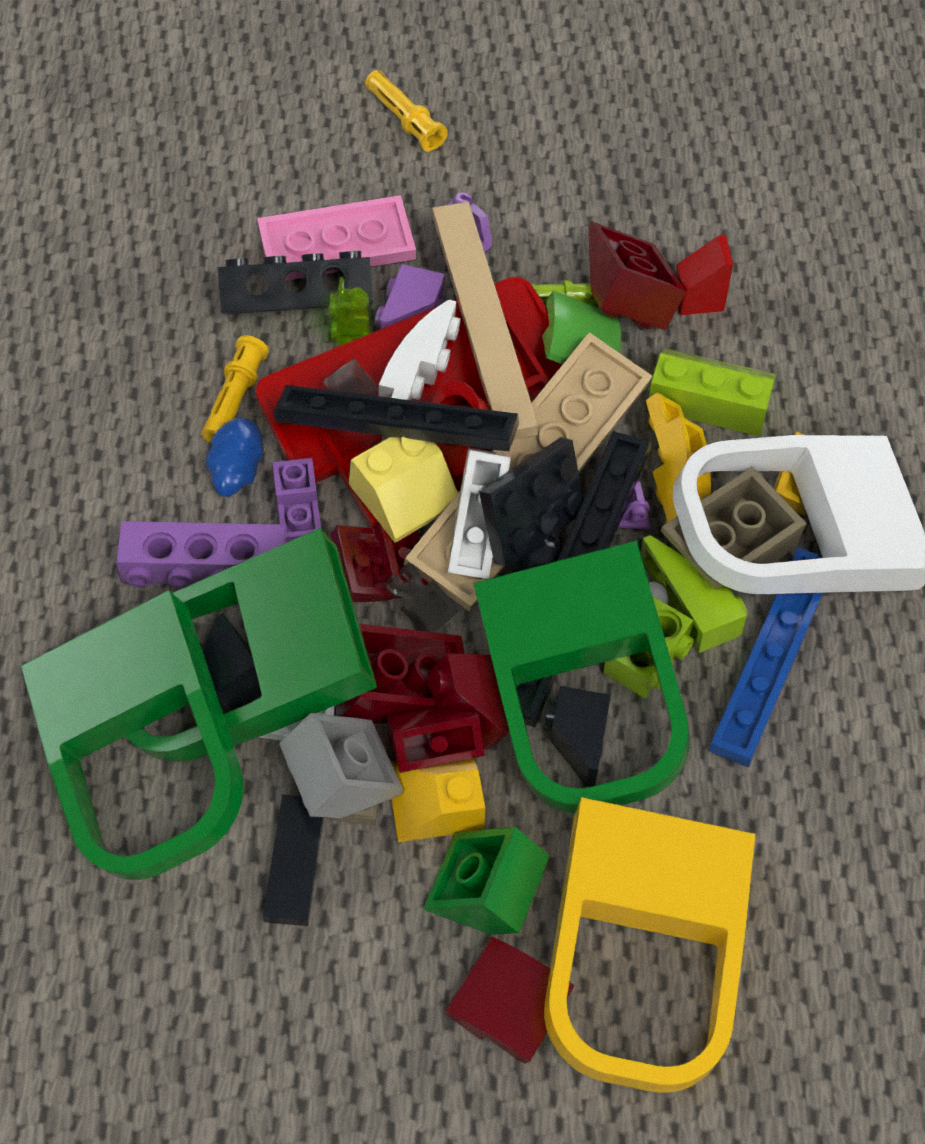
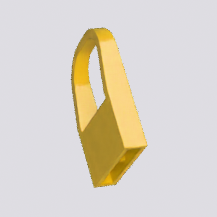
M581 797L573 819L544 1007V1019L550 1040L560 1056L571 1067L583 1075L598 1081L657 1093L677 1092L692 1087L713 1070L723 1056L733 1030L756 834ZM580 917L717 946L718 952L708 1039L705 1049L700 1055L682 1065L662 1067L602 1054L592 1049L578 1036L568 1015L567 993Z

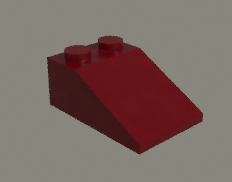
M591 221L588 227L591 293L599 305L598 308L606 315L618 318L619 315L631 318L640 327L651 329L654 326L666 331L686 290L656 245Z
M359 623L377 688L336 705L337 716L372 720L373 724L387 723L386 716L424 708H436L433 694H431L428 687V672L447 653L464 654L462 636Z

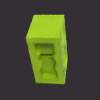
M653 597L663 633L670 636L665 637L671 662L673 663L676 658L683 660L694 643V638L690 637L694 620ZM642 652L605 662L603 674L646 699L654 687L660 690L649 652ZM634 662H643V663L647 664L648 666H647V667H639V666H636V665L633 664V663H634Z

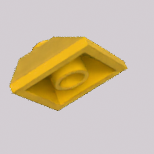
M474 758L402 773L399 772L395 761H391L404 790L399 796L391 799L398 842L453 835L456 832L484 830L486 808L479 770Z

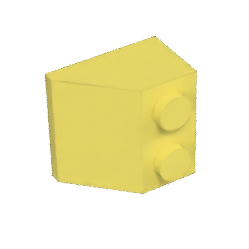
M390 437L351 459L349 485L395 543L437 519L458 494L443 454L434 442L405 437Z

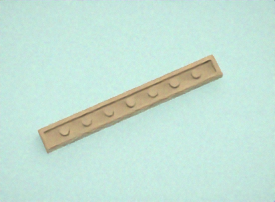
M469 202L433 207V220L489 409L518 413L519 426L514 439L538 435V423Z

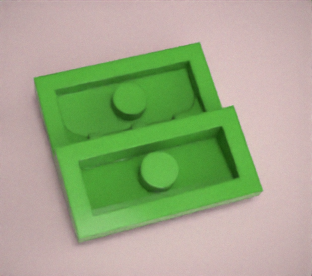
M552 291L546 301L550 324L542 335L547 359L564 364L589 332L621 353L619 317L608 316L597 307Z

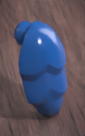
M242 417L231 419L223 424L212 438L211 448L207 454L205 464L211 472L212 483L216 492L222 496L231 497L242 487L252 484L255 479L258 463L263 457L264 447L261 431L250 419Z

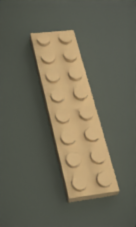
M589 332L531 403L538 423V435L514 439L509 452L493 450L492 452L508 454L511 457L508 470L510 471L558 438L573 440L578 471L580 472L650 384L653 376ZM459 491L407 555L404 565L470 612L478 602L473 583L488 579L448 572L460 497ZM493 558L489 579L497 577L504 567L494 564Z

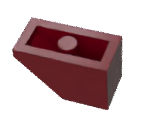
M447 653L428 672V687L431 694H433L436 709L478 713L484 750L491 749L510 732L491 655Z
M424 708L386 716L392 755L400 773L485 756L478 713Z

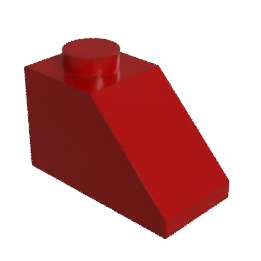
M718 235L677 263L675 275L686 290L678 306L680 316L724 311L733 268V260L726 235Z

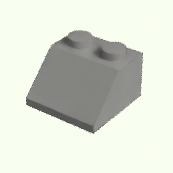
M310 713L279 743L286 759L287 767L293 775L302 796V802L310 816L343 818L395 798L404 792L372 720Z

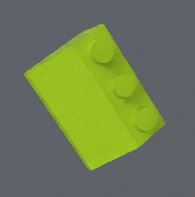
M665 348L659 355L651 382L649 398L658 392L681 405L685 419L761 436L776 374Z

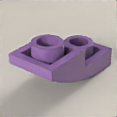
M312 458L272 462L279 522L281 525H285L287 542L321 528Z

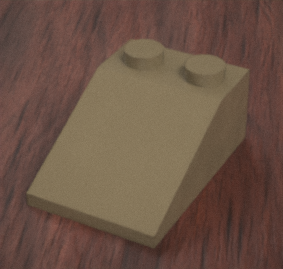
M753 467L701 500L709 528L718 544L736 558L751 563H774L796 548L807 524ZM678 516L662 526L660 531L714 589L724 586L709 576L691 555Z

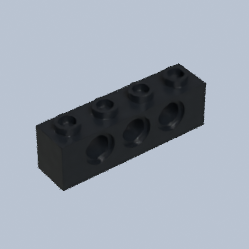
M361 251L339 252V259L324 260L323 253L301 255V262H286V256H270L263 258L264 264L249 265L248 258L226 260V267H218L222 314L373 304L370 257H362ZM331 269L340 271L344 276L343 286L337 290L327 289L322 282V277L326 271ZM292 272L302 273L307 280L304 290L298 293L290 292L285 287V278L288 274ZM261 274L268 279L269 287L264 294L253 295L248 291L247 282L251 276Z

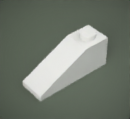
M468 447L448 566L449 573L489 579L493 555L479 490L508 472L511 459L508 454Z

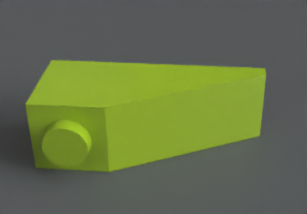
M651 535L644 537L641 549L643 565L653 581L661 583L666 588L669 596L668 605L694 620L690 637L694 638L693 645L698 654L742 636L747 618V609L743 600L737 595L734 596L730 588L726 586L714 589L683 555Z

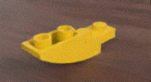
M657 392L645 401L650 414L648 422L656 434L660 447L658 448V455L664 463L652 472L657 486L655 493L663 505L667 519L665 521L666 524L677 517L673 502V488L676 478L689 458L696 451L706 446L707 443L703 428L684 418L681 405ZM710 472L697 477V491L700 501L711 494Z

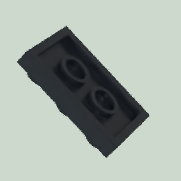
M562 437L558 438L479 490L494 564L507 567L576 518L584 497L573 440Z

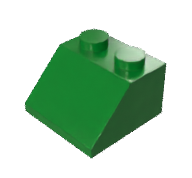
M517 827L456 832L423 909L429 913L490 935L519 933L521 926L526 920L527 911L536 888L541 882L542 873L549 854Z

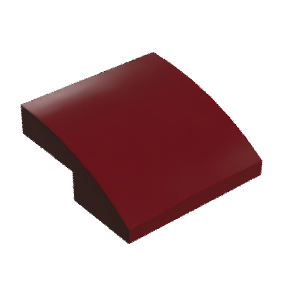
M377 522L374 528L336 525L332 531L331 538L337 546L353 602L386 601L425 594L432 590L429 582L404 565L405 558L420 541L418 530L396 543L379 522Z
M491 937L443 1013L471 1034L480 1039L487 1037L515 1059L526 1064L531 1061L547 1034L544 1007L550 968L521 950L495 937ZM569 982L567 998L575 986L571 982Z

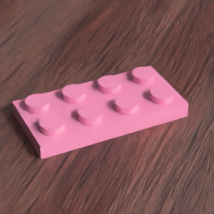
M401 195L257 218L265 257L286 256V262H301V255L323 253L324 260L339 259V252L361 251L362 257H370L371 267L416 259V247ZM331 269L326 271L324 274L336 273L340 271ZM292 272L287 275L285 281L305 278V276L300 272Z

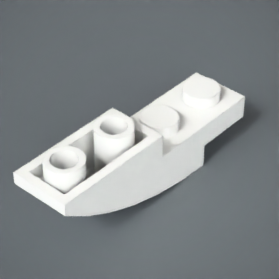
M447 300L432 310L406 335L384 371L379 383L378 396L405 400L415 399L419 401L424 383L434 385L438 371L445 373L451 350L446 349L448 340H456L461 318L455 317L456 301ZM382 435V442L391 436Z

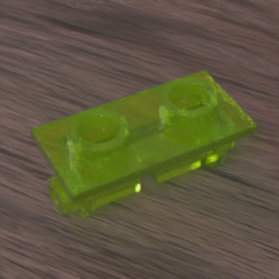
M344 277L339 278L338 293L331 292L329 305L330 316H336L332 317L331 340H338V346L370 334L368 318L369 296L359 287L352 289L344 288Z

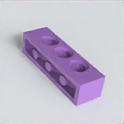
M121 521L116 561L121 583H128L134 587H146L150 584H169L176 588H185L246 561L238 560L239 558L248 557L251 559L287 543L285 525ZM159 556H167V557H165V558H160V559L157 558V557H159ZM203 556L208 557V558H206V559H197V558L203 557Z

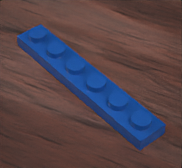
M798 547L792 561L823 557ZM786 593L776 595L711 741L709 752L746 767L750 766L824 593Z

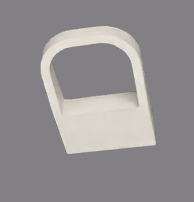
M788 435L719 441L706 445L696 451L676 478L673 488V502L688 549L697 564L709 576L728 588L749 594L908 591L921 589L925 584V532L887 436ZM751 467L756 471H790L793 474L823 558L757 564L743 561L731 555L718 544L711 533L698 495L697 477L712 471H746Z

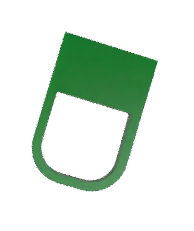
M321 528L173 592L176 597L188 606L192 619L239 603L262 697L223 714L233 746L277 731L305 719L310 713H319L377 688L337 546ZM198 726L172 736L151 735L143 727L125 736L148 755L164 761L183 762L208 755Z
M637 541L473 583L516 759L522 777L533 794L542 802L555 809L575 813L581 797L616 805H625L650 798L668 787L680 774L687 760L690 746L689 728L684 704ZM649 652L671 725V738L663 757L652 768L641 774L588 788H570L549 779L539 769L534 760L517 686L522 683L604 663L617 658Z
M170 590L21 666L47 763L72 837L78 849L90 862L122 879H148L206 852L225 836L233 825L241 807L244 787L243 775L188 606ZM190 704L214 770L215 788L208 810L193 827L145 852L132 856H119L110 853L101 836L81 765V759Z

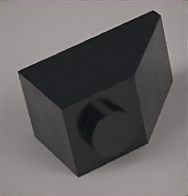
M222 613L216 617L203 654L219 703L230 712L255 701L262 696L252 653L241 635L225 614Z
M560 686L557 702L549 700L545 726L553 727L552 744L585 786H596L611 694Z

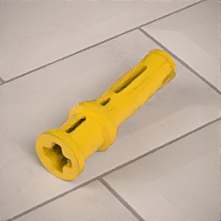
M375 70L367 76L365 87L401 120L402 129L409 135L413 134L419 140V145L424 151L430 152L443 145L447 138L448 130L442 123L435 122L430 117V112L425 106L415 105L381 70Z
M244 335L240 336L236 341V353L232 361L226 363L224 368L225 382L201 431V436H204L203 439L207 442H212L215 432L223 424L235 418L247 388L255 385L257 381V369L261 361L267 358L269 349L263 341L256 337Z

